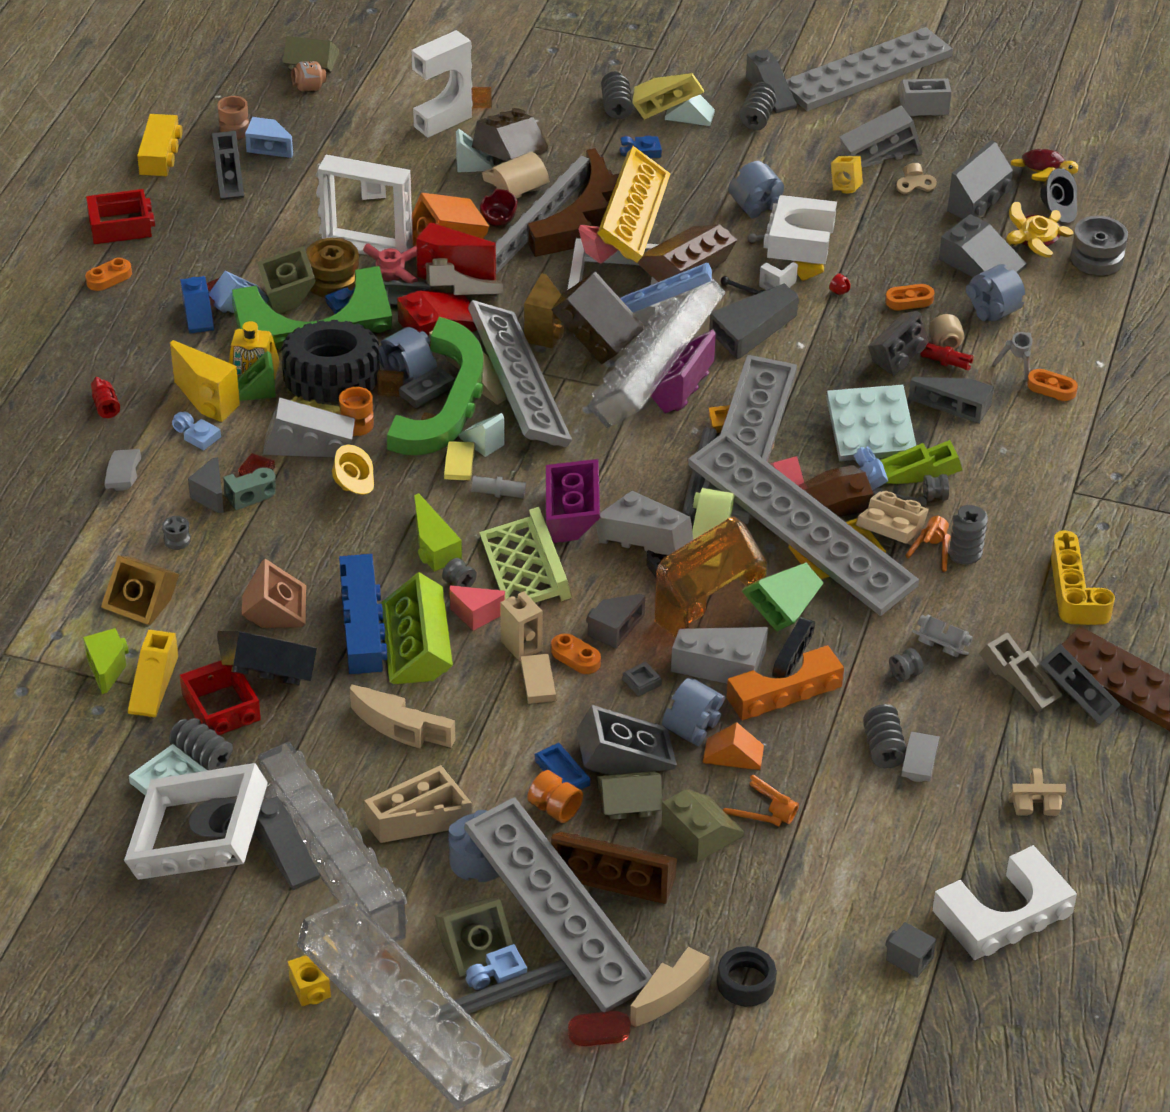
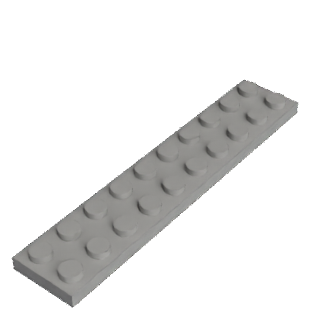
M728 431L723 432L688 458V465L720 491L734 493V502L879 616H882L919 586V579Z

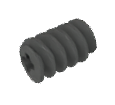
M613 71L607 73L601 81L604 111L611 118H626L633 110L630 82L620 72Z
M758 82L752 85L740 111L741 122L747 128L752 130L765 128L776 103L775 90L772 85L765 82Z
M974 505L961 506L958 509V514L953 518L949 557L956 563H976L983 555L988 516L982 508Z
M889 704L877 705L871 708L863 717L871 759L880 768L885 769L899 766L905 759L906 744L902 734V727L900 726L898 711L896 707Z
M197 718L178 721L171 729L169 735L171 745L174 744L206 770L224 768L233 751V746L230 742L225 741L214 730H209L208 726L201 724Z

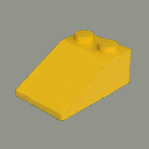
M172 340L170 347L174 382L201 414L223 422L240 405L237 366Z

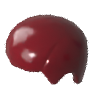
M495 189L490 196L485 195L482 199L480 213L485 221L492 226L506 225L513 220L518 202L515 195L510 191Z

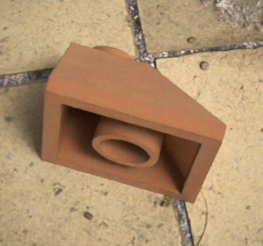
M264 559L261 561L242 595V616L261 628L302 627L306 624V585Z

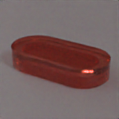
M619 1011L580 1014L573 1017L568 1025L569 1039L579 1046L620 1043L625 1041L631 1032L629 1017Z

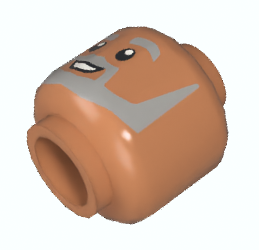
M317 61L298 62L296 67L292 68V84L299 91H318L322 83L326 82V71L321 68Z

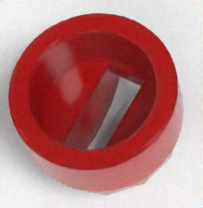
M841 273L835 275L829 285V289L838 295L849 292L851 288L850 281Z

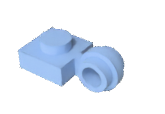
M186 411L178 412L174 415L172 420L174 429L180 433L184 431V440L203 451L221 438V429L203 419L194 424L193 417Z
M868 446L858 448L854 458L861 467L859 469L866 472L873 491L888 482L883 463L878 458H875Z
M513 944L486 954L487 966L475 964L469 967L466 971V981L470 987H473L475 990H481L489 985L491 976H494L497 983H501L527 973V966Z

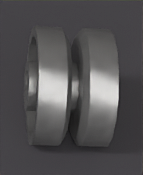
M1090 216L1080 220L1075 225L1070 259L1073 265L1080 271L1091 275L1102 276L1117 272L1123 266L1128 238L1126 227L1118 220L1105 216Z

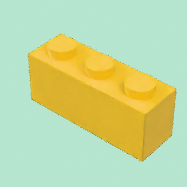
M149 115L137 155L139 175L168 176L170 167L174 166V153L178 152V139L182 138V125H178V115Z

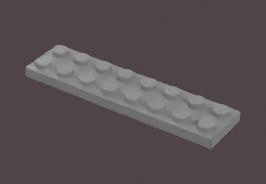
M927 27L818 68L811 69L810 71L786 79L795 101L803 109L809 111L949 58L953 54V48Z
M472 300L468 306L469 312L523 435L531 440L536 439L547 442L550 445L568 447L572 438L515 313Z
M747 355L721 434L728 431L768 462L797 373V364ZM705 479L703 488L720 491ZM734 502L730 520L748 524L751 514Z
M515 797L465 823L464 830L603 1014L632 999L642 991L652 977L651 973Z

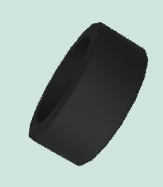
M750 946L736 947L727 951L720 959L718 965L717 985L719 992L726 1000L739 1006H757L766 1002L773 994L776 984L777 970L774 960L763 950ZM750 967L760 971L765 976V979L759 984L745 986L732 981L728 974L736 968Z

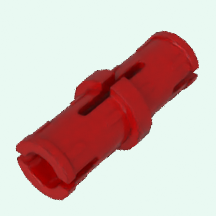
M929 342L926 345V349L921 352V357L923 358L926 357L939 361L944 366L952 365L967 371L972 367L969 363L973 364L974 360L973 355L955 351L950 346L944 348Z

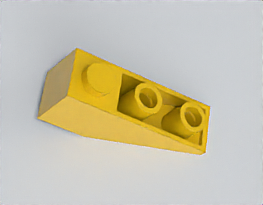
M148 629L140 650L128 714L148 717L157 716L178 659L176 633Z

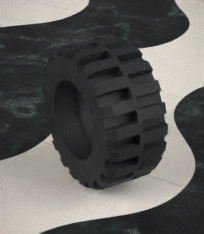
M321 320L314 324L307 323L302 328L298 327L290 333L282 344L283 381L298 398L302 397L305 401L315 400L318 404H324V402L338 404L339 395L345 389L362 387L371 392L380 379L379 342L369 329H365L360 324L354 325L350 321L339 322L338 320L326 322Z

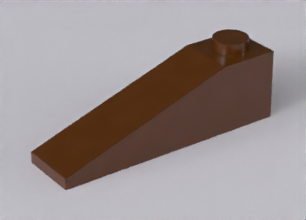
M854 465L827 470L799 485L800 488L838 517L864 512L868 509L870 499L873 497V491L866 472Z

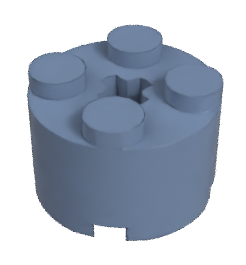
M753 161L746 164L739 170L741 174L737 179L733 177L730 181L729 194L750 218L758 217L765 210H772L773 203L778 204L779 197L784 192L783 182L762 161Z
M999 264L974 276L970 284L966 286V294L971 298L972 304L977 310V316L982 321H997L1021 309L1024 305V302H1022V296L1025 295L1023 282L1017 272L1013 269L1009 271L1005 268L1007 265Z
M406 327L380 342L382 343V346L379 347L380 363L386 373L391 372L395 378L392 381L399 386H403L437 367L436 359L433 357L429 347V337L423 331L418 332L411 327Z
M687 678L673 695L672 699L675 702L672 709L667 707L663 716L662 726L699 747L706 737L707 732L705 730L709 726L714 728L721 717V713L718 710L722 706L725 696L693 678Z
M478 810L474 814L466 815L449 827L450 867L457 876L468 881V877L476 878L478 882H487L499 877L498 873L464 830L466 822L487 812V810Z

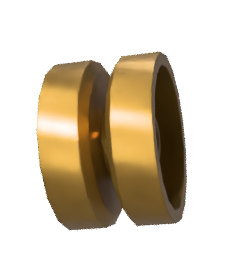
M325 238L312 243L306 249V254L316 280L310 289L312 293L325 298L326 295L346 287L350 291L354 289L355 270L359 269V252L352 242L341 238Z

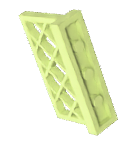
M539 507L529 510L530 517L479 532L499 590L505 591V600L509 598L514 590L524 591L535 603L558 595L561 601L572 598L568 580ZM529 528L524 537L515 534L517 530ZM497 536L503 538L498 545L488 542V539ZM510 540L519 543L515 550L505 547ZM526 545L536 548L531 555L522 553ZM500 553L510 556L505 563L496 561ZM517 558L526 561L522 568L512 566ZM533 563L543 566L538 573L528 571ZM507 572L517 574L512 582L502 579ZM523 577L533 579L528 587L519 584ZM540 582L551 586V588L542 591L535 589Z

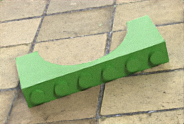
M380 267L355 270V290L352 298L341 311L329 318L323 319L324 322L338 320L339 322L350 321L354 325L360 324L365 329L376 333L391 329L392 312ZM257 286L232 289V305L238 329H243V324L248 321L257 323L258 330L272 333L277 349L282 348L286 337L296 328H302L307 323H317V321H296L276 313L264 302Z

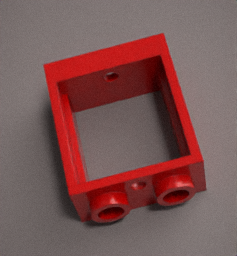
M144 189L86 196L94 244L152 237L151 227H155L151 200L150 198H145ZM141 212V217L100 221V217Z
M221 660L180 674L182 695L195 718L199 719L201 724H206L209 730H214L217 735L225 734L226 732L261 720L259 699L245 676L231 672L232 667L222 665ZM232 685L242 703L208 715L198 697Z

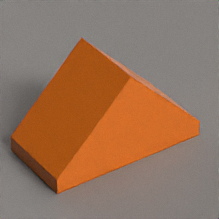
M736 722L707 738L703 763L761 770L764 745Z

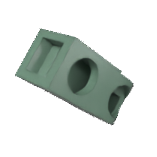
M258 468L252 474L250 473L238 478L234 474L223 477L224 495L235 511L269 499L276 492L275 473L269 468Z

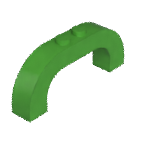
M439 317L431 334V352L448 356L460 366V371L442 411L435 417L427 420H413L396 415L387 434V450L405 455H424L436 452L448 446L449 441H454L462 431L467 418H472L475 410V398L479 399L481 397L484 384H482L483 351L474 334L463 325Z

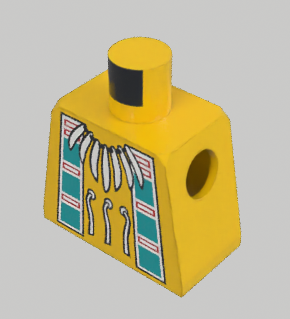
M253 321L245 322L242 326L243 329L235 330L231 343L229 363L237 366V376H240L268 351L272 356L275 379L280 361L272 333L258 330L257 323Z

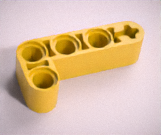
M1066 530L1057 532L1054 535L1051 563L1060 619L1068 624L1103 625L1108 623L1112 616L1115 600L1114 594L1105 588H1086L1077 535Z

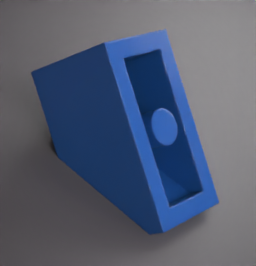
M205 276L180 279L182 301L189 334L214 330Z

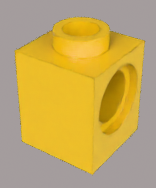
M838 156L831 162L833 190H841V193L849 194L855 192L863 184L861 156ZM843 171L850 175L851 180L844 176Z
M317 952L288 961L289 979L302 1007L309 1004H319L331 997L330 980Z

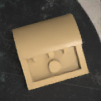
M533 152L482 172L485 182L494 184V186H497V189L510 191L515 195L516 199L520 198L522 193L539 190L542 188V185L550 182L542 160Z
M882 491L870 499L868 509L858 516L856 526L913 545L921 533L929 509L922 507L917 501H905L897 498L892 492Z

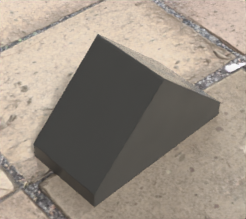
M217 457L212 458L188 478L189 493L191 499L217 513H224Z

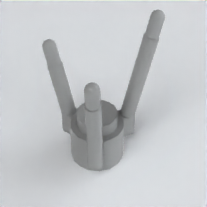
M1018 332L1013 336L1012 340H1007L1004 348L997 355L992 365L996 366L1008 350H1011L1016 357H1023L1024 380L1027 381L1032 346L1031 333Z

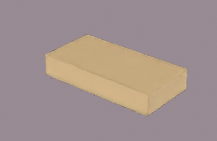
M549 655L521 656V669L528 704L556 701Z

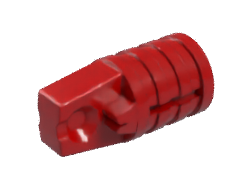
M95 377L91 383V389L97 412L102 418L115 417L120 412V404L115 390L110 382Z

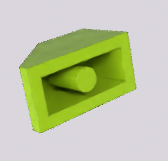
M116 628L83 637L86 658L102 694L108 693L126 667L125 654H129L126 639L119 637Z

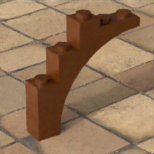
M595 148L586 150V158H589L590 181L583 194L561 212L527 224V243L535 257L574 249L576 238L581 239L579 233L580 225L600 227L619 174L613 175L612 171L607 169L604 158L600 157Z

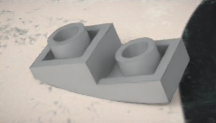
M140 449L117 450L113 452L106 472L105 489L114 488L116 491H123L133 485L137 479L136 466L141 460Z
M911 732L904 759L902 777H907L915 782L931 780L939 745V736Z

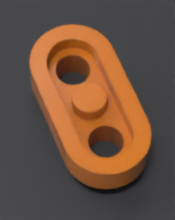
M114 258L109 262L92 268L85 275L87 287L94 291H101L129 279L132 275L131 263L123 258Z
M926 284L893 287L887 290L885 303L895 311L924 308L933 303L935 291Z
M1034 369L1028 374L1027 386L1035 393L1060 401H1069L1076 397L1078 384L1070 377L1045 369Z
M559 634L552 639L551 654L555 659L582 674H592L599 670L601 654L596 648L571 634Z

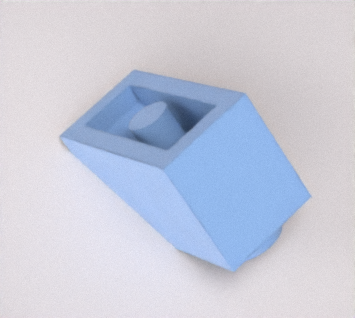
M252 117L245 133L247 152L292 158V136L276 120Z
M224 271L209 292V296L215 301L214 306L223 313L227 311L234 313L232 289L257 286L264 302L267 303L269 301L266 293L258 285L227 271Z

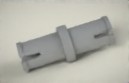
M474 475L471 492L495 494V497L498 498L502 495L524 499L526 482L503 480V477L497 476V479Z

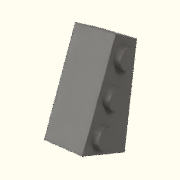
M902 105L839 136L845 155L861 156L862 167L883 163L884 159L893 157L896 160L902 159L903 155L915 153V155L923 154L914 121Z
M279 397L266 432L263 455L335 457L336 451L341 446L350 445L355 418Z
M634 491L629 492L600 513L601 518L596 522L599 543L607 544L608 540L621 542L622 547L630 548L631 544L644 546L645 551L650 550L654 553L677 556L694 544L690 516Z
M768 627L679 629L672 647L671 672L726 684L728 678L752 670L758 673L766 652Z

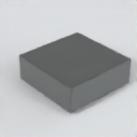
M646 661L623 672L622 680L638 696L662 685V678Z

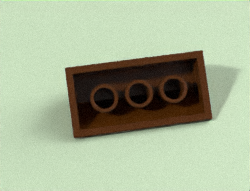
M721 225L692 226L644 252L637 264L657 282H660L705 263H709L711 269L726 261L737 239Z
M558 832L552 835L551 845L582 885L667 904L676 878L677 858L639 850L634 847L613 844L608 841L587 838L578 834Z

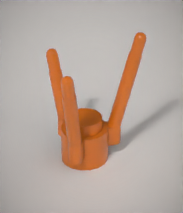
M940 516L931 517L926 528L922 529L919 537L906 553V558L912 556L923 540L925 543L930 542L932 544L942 542V571L946 572L948 543L951 538L947 533L949 528L947 520Z
M751 775L750 779L752 781L750 786L772 800L769 812L773 813V815L768 816L723 808L726 814L770 822L780 827L782 821L787 824L793 821L798 811L799 803L781 794L755 775Z

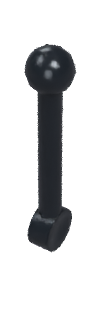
M723 276L720 280L724 286L731 285L755 295L766 291H758L731 281L727 276Z

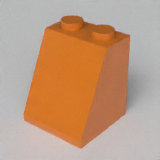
M421 193L412 212L413 247L416 246V238L430 222L482 239L487 235L489 228L488 223L472 200L468 198Z

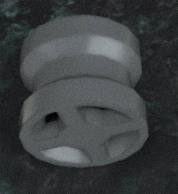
M941 474L938 477L924 476L923 493L927 501H933L934 498L948 500L949 481L946 474Z
M172 516L164 520L162 530L165 546L173 550L187 547L191 542L188 520L182 516Z
M460 558L451 560L442 572L443 580L448 584H453V586L471 587L477 577L475 569L470 566L466 567L465 562Z
M913 648L905 650L902 655L895 654L889 658L891 672L900 682L908 680L910 675L917 676L923 672L922 659Z

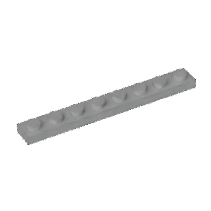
M580 156L575 163H572L569 169L563 175H560L550 188H547L542 197L536 200L526 213L521 215L520 219L508 229L507 233L496 241V274L527 243V224L554 215L589 178V158Z

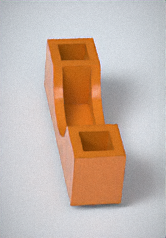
M827 645L803 653L802 667L792 676L769 678L752 670L728 678L726 698L743 721L842 687L844 666Z

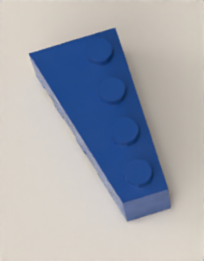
M373 555L339 556L349 674L383 672L382 660H388L386 643H381V640H385L384 623L379 624V620H383L382 604H377V601H381L380 584H375Z

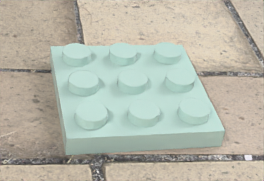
M903 385L827 391L826 398L839 461L855 460L854 454L857 453V449L860 447L865 448L868 446L875 458H885L916 446Z

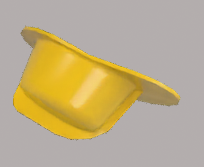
M354 445L341 446L336 451L332 467L334 481L344 491H351L360 495L369 494L374 487L373 464L369 455L363 449Z

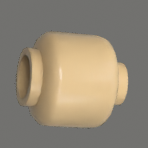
M943 314L934 318L930 323L929 333L934 345L944 348L950 346L954 350L962 344L964 332L956 316Z

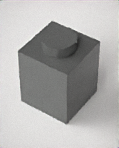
M904 922L897 931L893 930L886 940L885 946L888 947L886 961L918 978L934 957L936 939Z

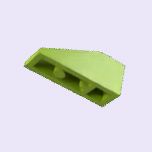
M419 493L414 495L419 542L418 554L424 564L427 563L435 572L444 568L455 558L462 560V540Z

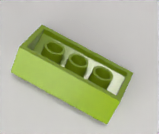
M418 572L381 602L385 627V643L387 645L389 682L392 684L434 681L453 666L443 586Z

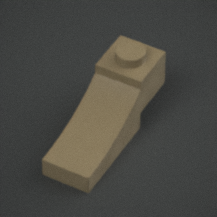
M435 258L433 263H426V283L429 286L451 285V292L454 295L504 294L501 281L483 280L464 275L454 270V265L451 262H447L445 258Z
M1008 632L987 644L980 651L979 654L994 675L999 674L1010 682L1029 701L1037 713L1062 697L1031 652L1028 650L1023 653Z

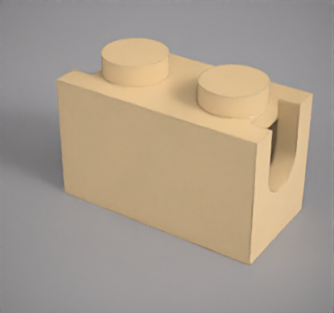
M524 591L518 594L517 599L512 596L500 602L501 642L518 661H521V656H530L542 651L543 611Z

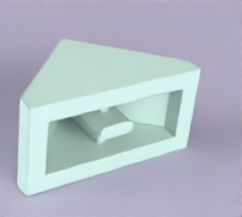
M698 95L667 109L665 120L710 126L715 109L701 95Z
M458 129L456 131L457 171H486L494 167L493 156L472 148L473 139Z
M500 413L480 421L461 432L458 436L464 442H475V450L486 457L504 446V416Z

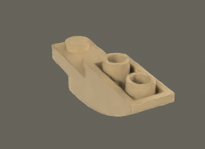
M351 685V708L362 720L380 733L419 749L424 741L452 748L455 742V720L406 708L405 698L366 687Z

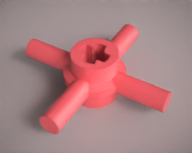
M369 243L364 246L363 251L375 259L376 266L380 267L383 280L391 281L401 278L406 283L413 284L418 282L415 276L405 270V262L417 256V246L403 253L392 248L384 249L380 252Z

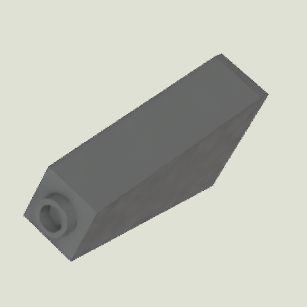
M784 283L710 312L709 331L713 329L716 333V339L736 359H739L797 316L798 295Z

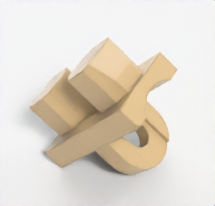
M1033 768L1032 773H1030V784H1012V790L1009 792V803H1014L1016 815L1018 816L1031 815L1033 813V803H1043L1044 815L1057 816L1061 811L1062 800L1066 793V784H1043L1042 769Z

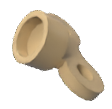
M911 163L903 168L904 177L897 181L896 189L901 194H910L914 189L930 192L935 189L937 181L931 175H923L921 164ZM928 181L931 185H926L925 182ZM902 184H907L908 187L905 188L902 186Z

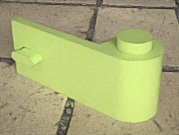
M702 488L700 493L696 492L693 508L697 509L692 530L694 544L689 546L686 563L718 568L727 522L732 515L734 493Z

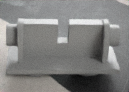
M929 614L920 617L918 625L921 628L919 631L912 629L913 633L919 635L918 641L933 646L936 642L944 646L943 652L958 657L960 653L969 655V652L963 650L965 646H970L973 639L968 631L950 625L945 634L943 630L946 622Z

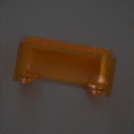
M730 517L669 554L660 562L656 574L655 622L673 637H677L679 629H689V623L700 619L704 615L707 597L735 579L749 586L766 578L767 562L745 523L737 517Z

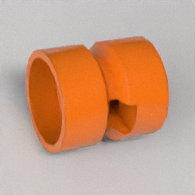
M351 387L342 391L339 395L340 415L355 418L353 436H362L369 433L374 427L373 395L369 390L362 387Z
M545 770L531 784L527 800L542 811L547 810V814L560 823H566L579 810L583 800V792L569 782L562 783L560 776L550 770Z

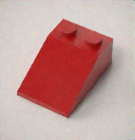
M431 222L416 238L417 277L426 280V263H433L435 258H445L447 262H451L454 265V270L464 275L483 280H496V243Z
M417 291L397 298L398 322L403 328L411 327L418 332L423 331L429 337V332L434 330L438 318L442 317L463 325L471 332L477 330L468 309L470 301L465 295Z

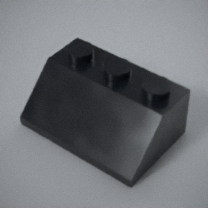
M218 631L217 640L222 665L231 666V672L248 675L249 670L258 672V678L274 680L275 676L284 677L283 683L299 686L300 681H311L317 648L241 631Z

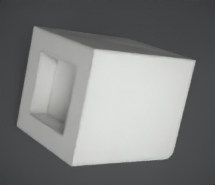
M792 262L785 269L780 270L765 263L760 267L759 287L768 290L785 283L790 288L796 283L798 264Z

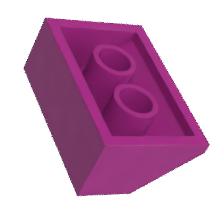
M713 329L678 346L646 390L665 414L674 409L679 411L684 408L688 403L687 398L699 388L697 385L699 381L709 374L708 369L714 362L716 333Z
M598 459L546 465V522L553 543L578 540L601 518Z

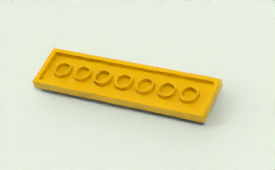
M634 146L627 152L597 234L606 244L617 248L625 258L632 259L637 263L644 254L670 173Z

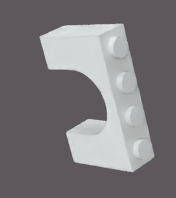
M457 30L411 50L412 70L425 80L450 70L449 81L445 89L436 98L413 108L414 127L427 138L472 118L471 41Z
M780 195L778 204L773 203L770 221L767 226V234L765 233L764 248H768L767 258L826 264L830 233H833L837 202Z
M1034 845L1009 856L1006 877L1028 902L1025 907L1019 910L1000 912L987 908L976 899L961 880L935 891L932 911L974 960L985 955L990 956L999 948L1010 943H1017L1024 936L1035 931H1042L1047 925L1057 920H1064L1073 913L1077 893Z

